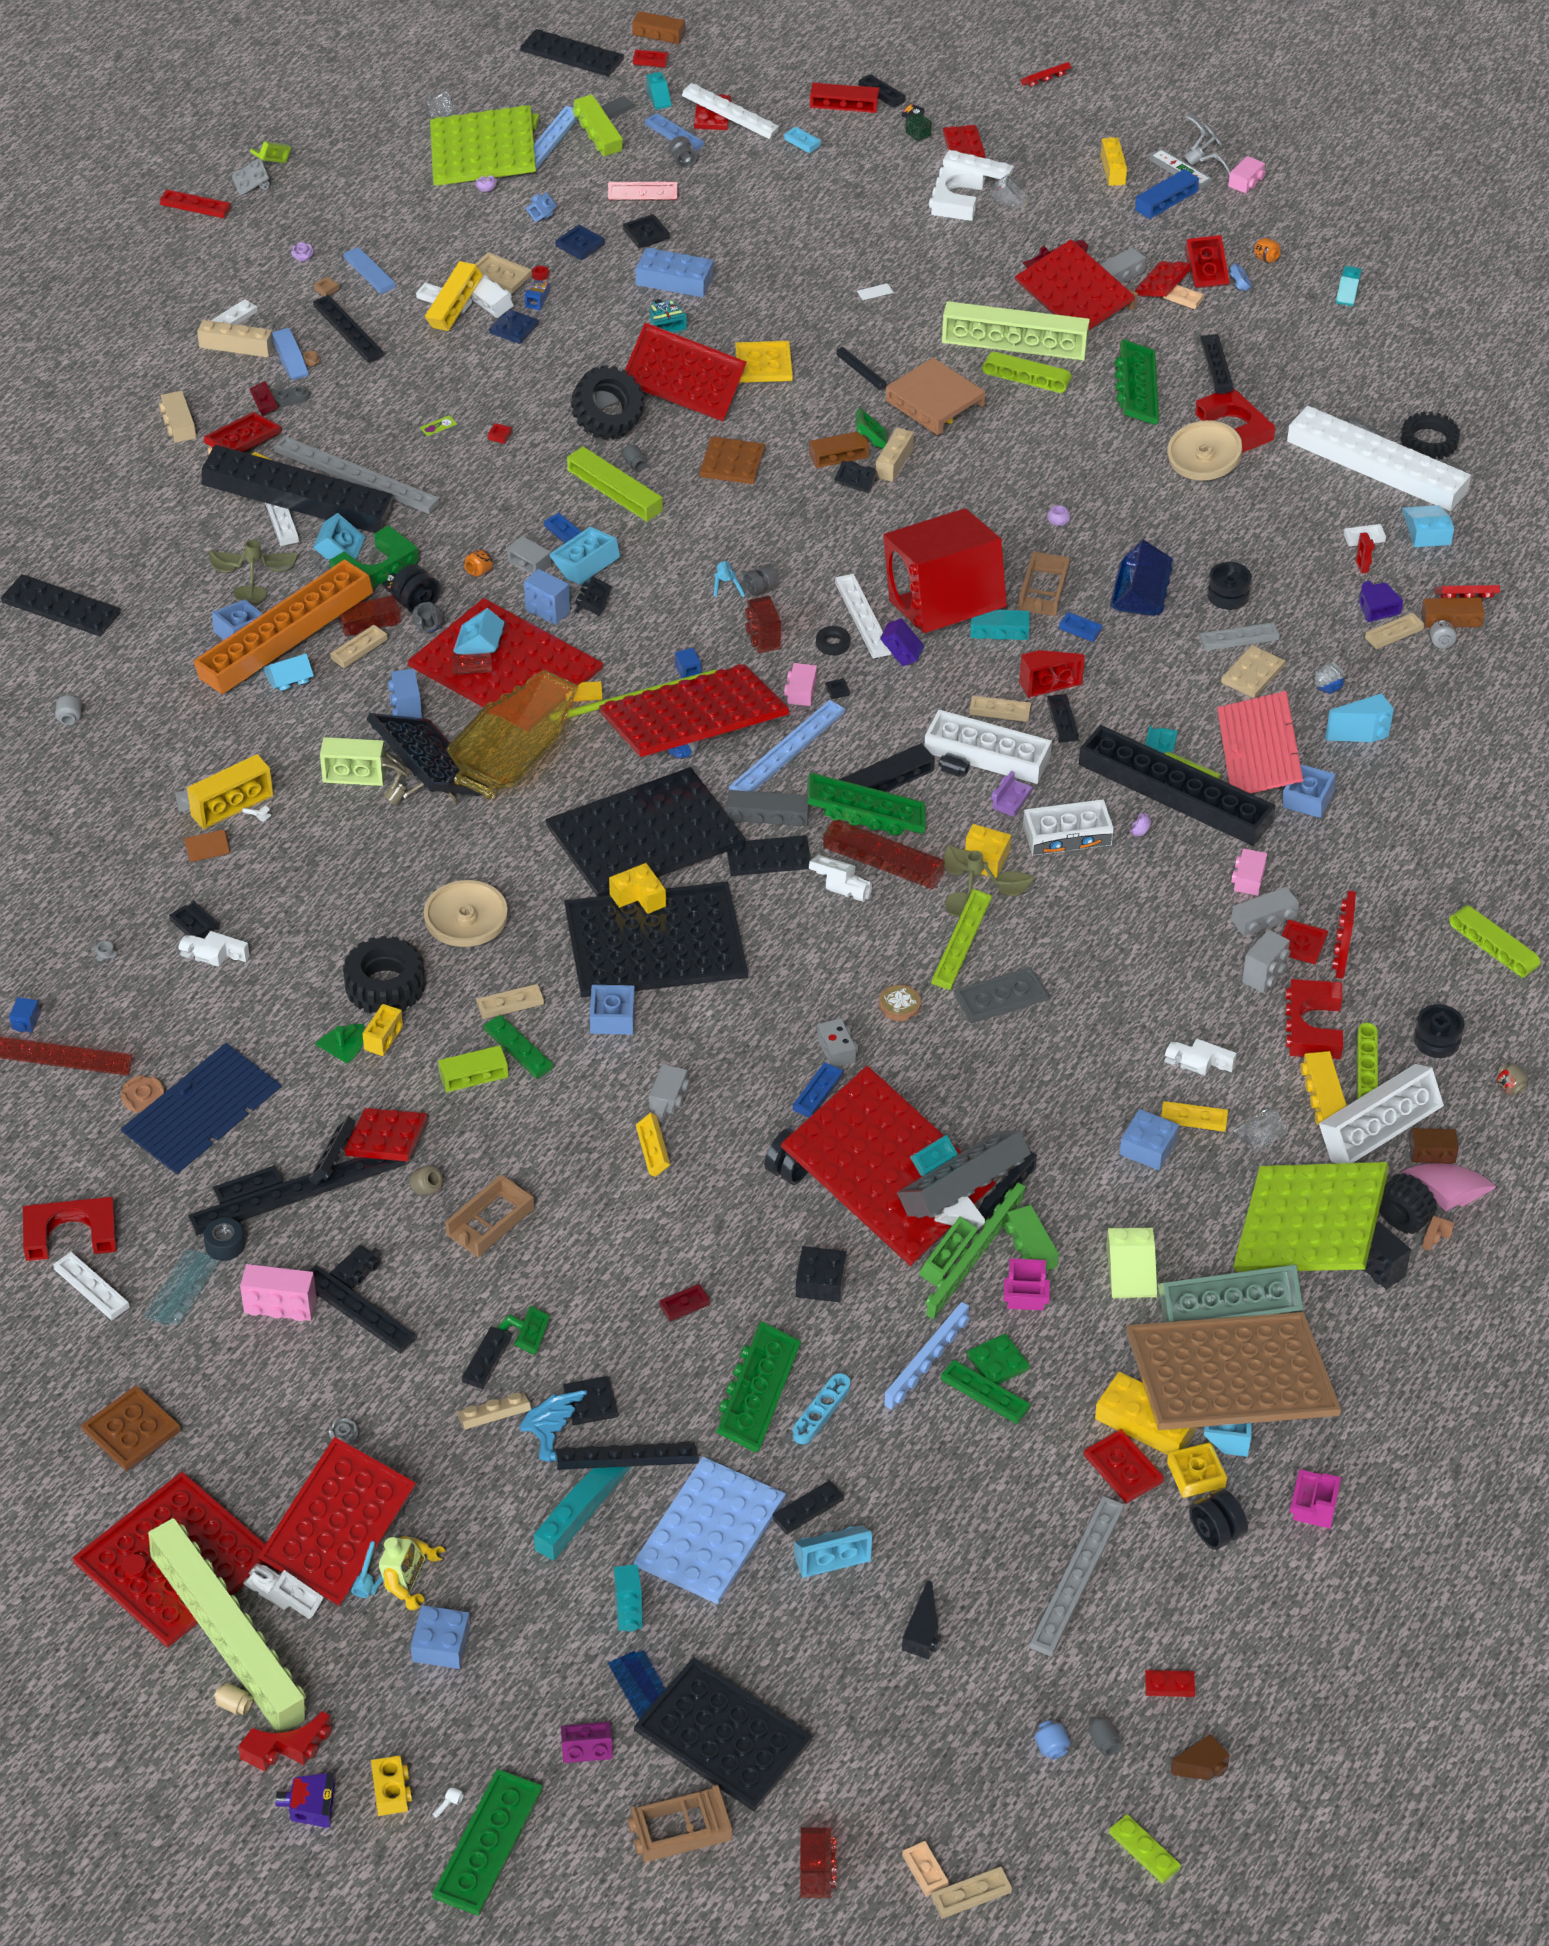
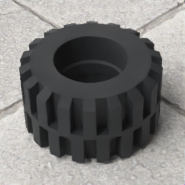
M1406 1173L1396 1174L1385 1185L1379 1212L1382 1214L1383 1219L1398 1231L1401 1230L1406 1234H1414L1419 1232L1436 1214L1437 1202L1433 1197V1193L1421 1180Z

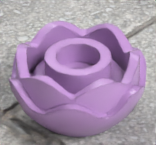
M492 175L489 177L482 176L479 180L476 179L475 185L480 191L487 192L495 188L497 180Z
M300 242L293 246L291 253L296 260L307 261L313 255V248L310 244Z
M1057 505L1048 511L1047 520L1053 525L1062 526L1070 521V513L1064 506Z
M1147 813L1138 815V819L1132 823V829L1129 830L1133 833V836H1143L1151 825L1149 815Z

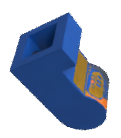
M534 280L530 290L525 292V308L541 310L550 291L549 282ZM537 300V305H533L531 302Z

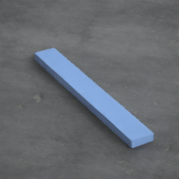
M828 700L729 786V790L754 792L843 715L845 708Z

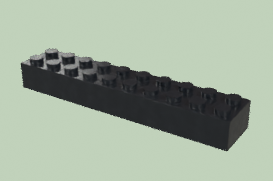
M216 444L201 471V485L325 520L338 513L355 528L371 533H376L384 528L393 510V494Z
M1100 725L1080 747L1078 765L1251 846L1257 843L1274 821L1276 805L1103 725Z

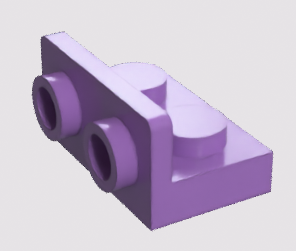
M1010 771L1007 777H1003L1000 787L992 793L993 809L1015 817L1032 793L1033 787L1016 781L1015 772Z

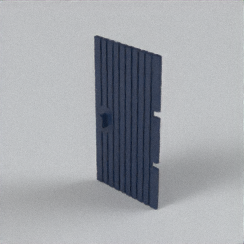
M225 1043L123 1126L121 1132L146 1152L150 1153L169 1170L179 1174L213 1145L209 1140L211 1137L218 1141L249 1115L245 1111L247 1107L254 1111L278 1091L282 1085L246 1057L242 1056L241 1053L237 1052L229 1044Z

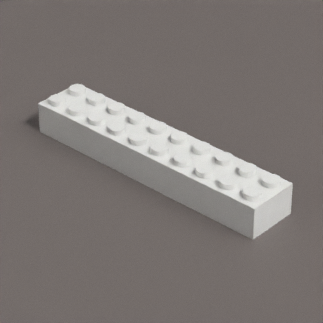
M1308 405L1289 425L1287 442L1434 505H1439L1448 511H1452L1468 492L1471 474Z

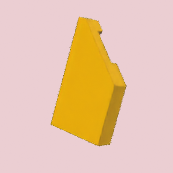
M601 681L581 682L566 694V702L603 700Z

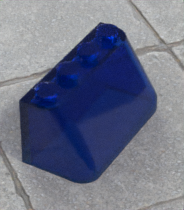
M1142 539L1123 557L1119 564L1110 607L1116 611L1153 617L1160 615L1165 607L1163 604L1167 596L1166 590L1170 583L1169 576L1173 570V558Z

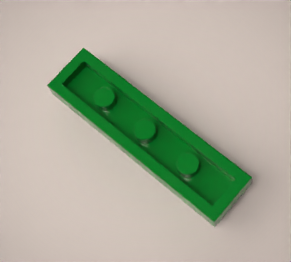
M501 1014L484 1024V1030L536 1079L553 1069V1063Z
M953 1360L941 1374V1381L1015 1424H1018L1030 1410V1403L956 1360Z

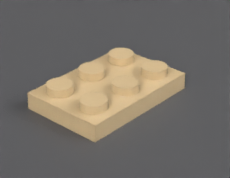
M489 252L475 264L482 275L485 274L490 281L498 283L503 290L506 289L511 294L532 276L531 269Z
M1251 645L1223 675L1221 683L1256 698L1285 666V660Z

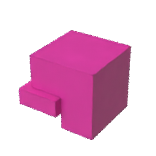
M1009 1259L1008 1278H1004L1003 1302H1007V1309L1044 1310V1304H1049L1050 1280H1045L1046 1260Z
M1299 1469L1289 1512L1294 1513L1293 1520L1331 1528L1341 1477Z

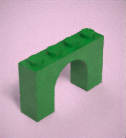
M388 525L374 534L375 548L388 557L385 561L373 565L362 564L344 551L329 560L330 569L345 559L369 575L373 589L383 584L390 574H397L405 566L419 562L418 547Z

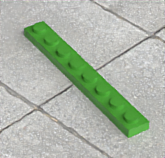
M1017 1183L1014 1189L1008 1190L1004 1198L1005 1201L996 1206L993 1217L991 1219L987 1218L981 1233L975 1234L969 1249L965 1248L963 1250L960 1261L951 1266L948 1277L946 1279L943 1278L937 1287L936 1293H931L926 1301V1306H928L927 1316L935 1319L1000 1232L1004 1222H1006L1007 1212L1017 1209L1023 1201L1026 1186Z

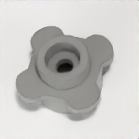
M109 941L99 942L94 947V952L97 953V960L104 961L109 958H115L117 952L113 949L114 944Z

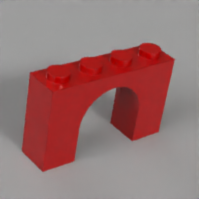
M1234 387L1232 392L1226 394L1213 393L1196 400L1195 415L1202 421H1214L1222 417L1232 416L1246 422V424L1234 429L1241 438L1242 453L1274 440L1276 426Z
M1291 979L1290 987H1286L1285 1000H1289L1285 1008V1016H1289V1019H1286L1285 1031L1289 1032V1035H1286L1285 1047L1289 1048V1056L1304 1057L1308 1053L1330 1051L1332 1059H1341L1343 1030L1316 1028L1307 1024L1301 1016L1312 1010L1340 1012L1342 982Z
M113 1197L23 1206V1250L26 1261L49 1259L48 1239L51 1232L60 1224L72 1221L81 1222L89 1226L94 1254L117 1252Z

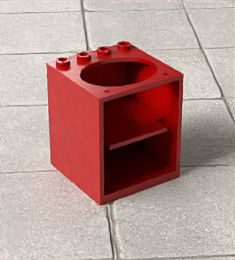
M960 509L883 534L889 601L923 633L1007 607L1002 539L968 509ZM895 551L903 559L910 579L911 591L901 595L897 592L893 576L892 559Z

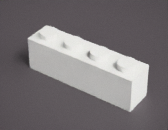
M485 274L470 296L472 301L496 318H499L513 307L512 296L509 291L503 290L498 283L490 281Z

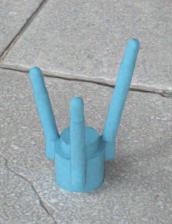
M726 561L720 562L717 565V573L714 575L713 595L717 596L720 579L722 581L733 579L741 596L745 597L736 574L732 571L731 564Z
M374 1541L370 1543L362 1572L356 1578L351 1589V1593L357 1597L368 1598L370 1594L375 1595L377 1588L383 1581L382 1574L375 1583H373V1577L367 1574L375 1546Z

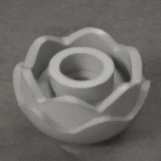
M348 1418L335 1420L329 1428L330 1438L333 1439L335 1436L343 1442L351 1444L358 1436L357 1424Z

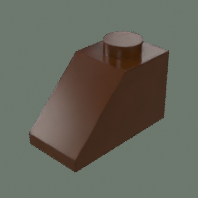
M1210 1734L1172 1759L1170 1772L1174 1776L1210 1780L1215 1776H1222L1228 1770L1230 1755Z

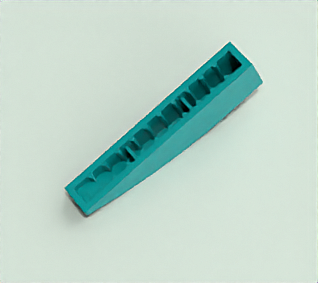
M632 1466L593 1468L565 1496L533 1534L534 1550L554 1561Z

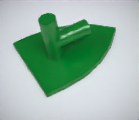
M364 1024L337 1026L319 1039L315 1045L348 1064L360 1052L364 1044Z

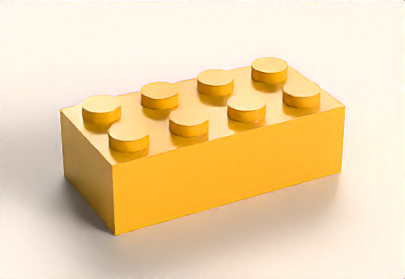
M256 754L187 787L191 816L202 829H206L241 812L243 808H249L272 797L273 789L270 767Z
M1121 1372L1117 1373L1096 1405V1420L1116 1430L1122 1429L1126 1435L1166 1455L1169 1452L1184 1449L1198 1429V1427L1158 1430L1143 1383Z

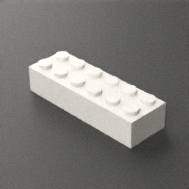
M938 710L925 735V747L932 755L941 757L942 755L945 756L948 752L966 758L967 761H970L971 766L1007 776L1010 771H1014L1015 778L1038 784L1051 758V740Z
M1414 1064L1320 1122V1129L1330 1160L1334 1163H1354L1443 1107L1444 1104L1433 1068Z

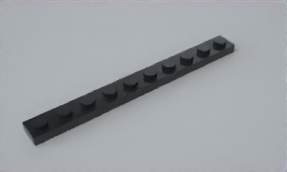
M358 1157L334 1165L330 1168L333 1170L331 1175L325 1181L321 1179L316 1185L309 1181L312 1174L310 1173L189 1214V1222L195 1235L198 1236L204 1234L206 1226L215 1219L228 1217L239 1222L404 1166L406 1163L405 1161Z

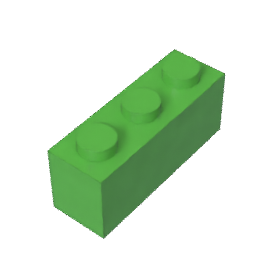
M1032 1205L1007 1212L1004 1229L1007 1235L1012 1236L1014 1248L1016 1251H1020L1022 1259L1046 1260V1271L1058 1267L1059 1253Z
M959 1216L925 1262L918 1275L937 1287L970 1243L978 1228Z

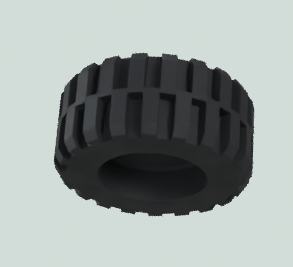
M607 365L601 366L600 369L599 367L592 368L591 371H587L572 393L571 408H574L572 411L573 417L578 419L576 423L579 426L582 425L584 427L583 431L587 434L588 432L592 433V436L595 438L601 436L603 440H608L611 437L614 440L620 436H625L632 430L642 415L644 394L640 392L641 386L639 383L636 384L634 382L635 378L632 375H627V371L624 369L620 371L616 366L608 368ZM596 391H607L615 395L621 403L622 413L611 415L601 411L594 403L593 393Z
M381 936L378 939H375V937L369 938L367 942L362 941L358 944L357 948L354 947L345 958L343 974L346 994L350 1002L354 1003V1006L360 1010L364 1008L366 1013L371 1014V1012H375L376 1014L382 1004L402 1010V1012L406 1011L407 1006L411 1008L416 1004V1000L418 1001L421 998L422 992L425 990L423 957L415 946H410V943L404 939L400 941L398 937L393 936L392 938H387V936ZM380 971L399 973L398 976L389 980L370 978L372 974Z

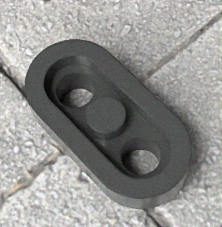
M304 386L279 390L273 395L279 407L303 403L310 397L308 388Z

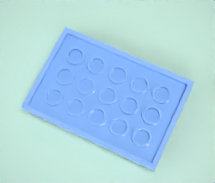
M702 1457L634 1560V1564H638V1568L719 1604L770 1524L773 1513L777 1512L786 1498V1493Z

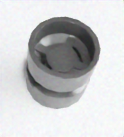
M678 136L670 142L669 150L680 168L691 167L696 162L697 154L687 137Z
M769 563L743 574L745 587L752 596L764 592V589L770 590L775 588L779 584L776 570Z

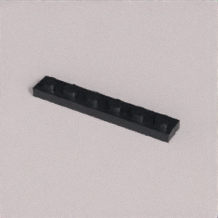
M329 295L313 301L316 310L367 363L384 357L383 350Z
M1219 335L1200 336L1215 393L1226 394L1234 391Z
M315 1265L309 1270V1272L314 1273L317 1296L401 1354L416 1340V1335L319 1266Z
M695 1442L649 1445H611L604 1447L588 1446L581 1448L564 1447L555 1449L557 1470L696 1464L698 1463V1454Z

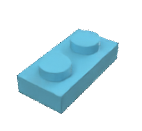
M794 127L784 134V140L808 153L821 146L820 139L798 127Z

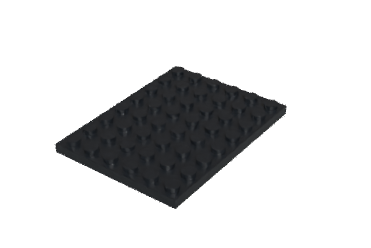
M691 767L545 819L546 826L596 896L610 895L609 877L647 863L655 876L659 877L731 850V847L741 843L746 845L744 835Z
M728 881L666 888V907L648 914L639 901L619 908L611 895L564 900L581 998L591 997L592 985L634 986V991L748 978L747 965Z

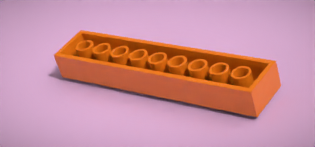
M344 559L193 660L198 678L223 695L371 595L373 590L369 575Z

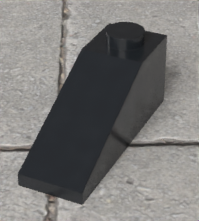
M927 1580L903 1635L902 1651L929 1660L932 1652L938 1651L941 1639L938 1638V1622L932 1582Z

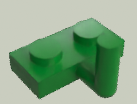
M529 1306L523 1320L509 1314L497 1328L504 1331L510 1325L518 1328L519 1332L514 1345L534 1355L538 1351L550 1315Z

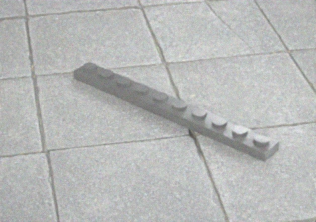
M283 436L274 445V452L348 482L393 494V500L430 514L440 504L439 497L287 436Z

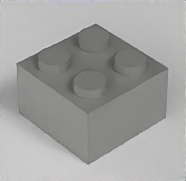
M1268 929L1246 954L1242 982L1262 993L1269 987L1272 988L1276 983L1277 977L1284 975L1288 968L1286 963L1290 955V940Z

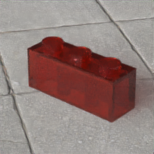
M393 595L354 605L338 616V622L344 636L357 635L373 625L382 628L401 623L400 610Z

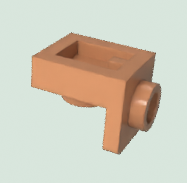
M1433 1216L1422 1248L1431 1251L1433 1243L1438 1245L1441 1236L1450 1239L1454 1223Z

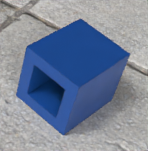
M694 648L675 652V667L681 679L701 673V662Z
M17 997L9 1015L13 1030L33 1032L40 1016L38 1000Z

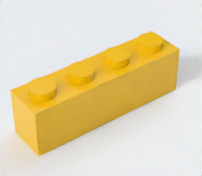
M462 261L458 262L424 316L432 328L444 331L450 330L483 277L477 265Z
M1330 1051L1305 1054L1304 1061L1300 1064L1301 1075L1306 1078L1305 1088L1311 1094L1310 1105L1311 1108H1315L1316 1125H1319L1320 1122L1347 1105Z

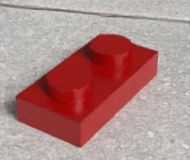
M635 49L633 56V65L666 68L668 61V52Z
M1367 532L1360 533L1355 560L1361 574L1369 573L1370 565H1372L1371 555L1375 549L1374 541L1370 539Z
M1145 1670V1696L1195 1697L1194 1671Z

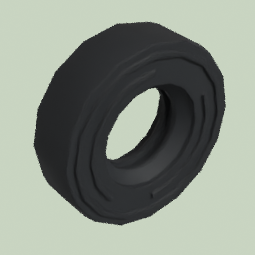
M827 626L818 631L816 646L823 654L840 655L849 649L850 635L842 627ZM831 637L838 638L840 642L831 644L826 642V639Z

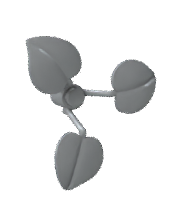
M1187 114L1185 118L1192 120L1199 127L1201 136L1191 148V151L1184 155L1185 158L1194 166L1199 161L1202 163L1204 160L1214 157L1223 163L1230 175L1231 169L1218 153L1215 152L1203 157L1205 153L1202 150L1213 140L1216 139L1221 147L1224 146L1221 139L1207 123L1204 125L1208 130V134L1194 114ZM1204 136H1211L1212 138L1201 148L1198 146Z

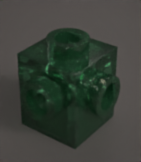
M918 112L906 118L905 132L917 142L931 136L932 121Z

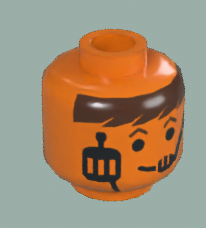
M1262 238L1255 244V256L1266 263H1272L1280 256V245L1270 238Z
M478 549L468 554L464 561L465 570L474 577L486 574L493 566L491 555L483 549Z

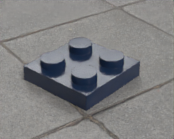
M580 224L555 240L556 247L580 260L605 244V238Z
M509 309L489 328V333L521 344L539 325V320Z

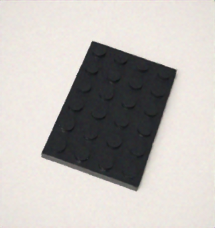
M369 713L366 720L372 725V729L381 735L382 740L389 744L393 749L392 751L403 760V764L411 769L414 773L413 775L424 784L428 791L489 796L492 791L490 786L429 719Z
M694 1657L634 1726L636 1733L713 1785H718L719 1789L754 1812L813 1741L811 1734Z

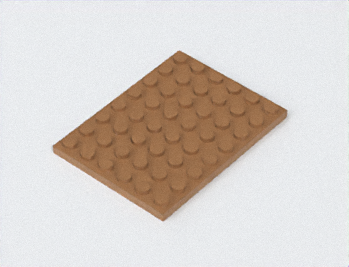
M1304 1312L1127 1325L1126 1334L1158 1430L1340 1416L1341 1408Z

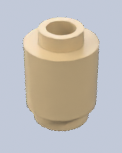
M225 1683L223 1686L220 1685L214 1695L217 1706L236 1715H246L253 1703V1697L249 1696L248 1692L229 1683Z

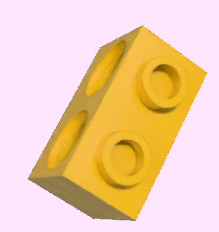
M385 1004L380 1006L363 1032L365 1051L384 1057L403 1028L402 1010Z
M401 1755L371 1760L378 1816L407 1812V1802H411L412 1798L410 1786L405 1787L404 1780H409L407 1764L402 1765ZM389 1773H394L393 1776H386ZM391 1795H397L395 1798H389Z

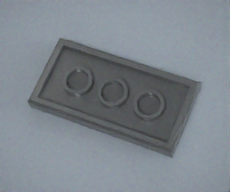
M1031 967L954 990V996L971 1024L1048 1000V994Z

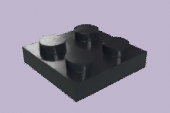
M654 214L623 224L624 232L638 248L670 239V233Z
M609 1376L563 1384L564 1394L587 1390V1394L584 1395L581 1401H573L567 1404L575 1408L570 1417L572 1426L618 1417Z

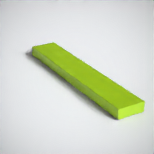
M976 889L972 890L935 971L931 984L948 990L952 989L992 900V895Z

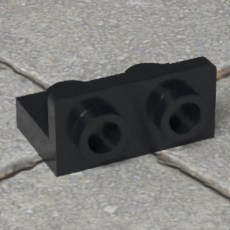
M842 461L834 481L837 484L870 493L874 482L879 480L877 471L870 466L863 467L854 461Z
M591 576L588 582H583L579 590L582 594L579 593L575 600L577 605L575 612L579 613L583 607L600 616L612 586Z
M359 1245L330 1272V1275L350 1289H353L356 1285L362 1284L365 1277L371 1271H375L381 1263L380 1252L377 1248L369 1251L362 1245Z

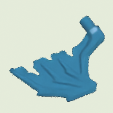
M587 1390L557 1396L553 1394L539 1406L531 1407V1410L528 1411L519 1428L522 1432L531 1431L539 1438V1459L547 1462L556 1461L553 1450V1443L556 1437L552 1432H560L563 1426L567 1423L564 1419L570 1418L575 1411L572 1405L567 1404L573 1401H581L584 1395L587 1394Z

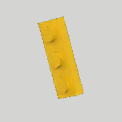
M1163 1101L1161 1117L1177 1123L1179 1126L1226 1131L1227 1109Z
M650 1112L636 1124V1129L649 1175L656 1177L670 1166V1161L657 1115Z

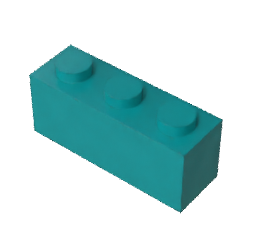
M995 610L973 617L970 623V638L1028 640L1029 611Z
M638 1564L613 1567L618 1631L632 1632L643 1628L642 1594Z

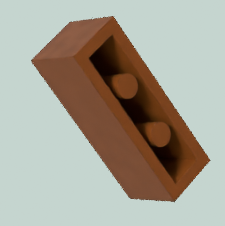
M638 11L632 21V35L679 44L685 35V20Z
M858 431L809 441V456L815 468L841 464L842 461L849 462L869 458V443L866 437L862 436Z
M1481 597L1423 599L1421 610L1424 628H1431L1435 622L1440 620L1449 621L1454 628L1482 627L1485 614Z

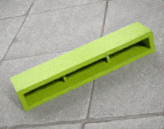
M581 447L567 456L569 472L646 522L663 511V497L587 448Z

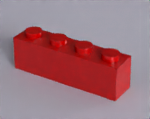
M812 82L810 108L877 113L879 88Z

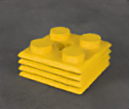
M1211 1442L1168 1453L1167 1464L1183 1498L1226 1487L1228 1477Z

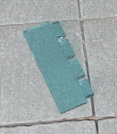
M187 1249L144 1317L166 1325L170 1323L178 1325L186 1310L196 1298V1293H199L208 1279L207 1276H210L217 1265V1262L210 1255Z

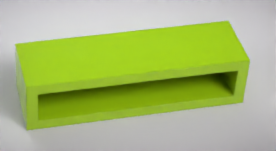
M593 94L575 99L574 107L572 108L573 115L578 118L581 127L586 130L589 139L594 142L597 151H600L603 156L622 151V137Z

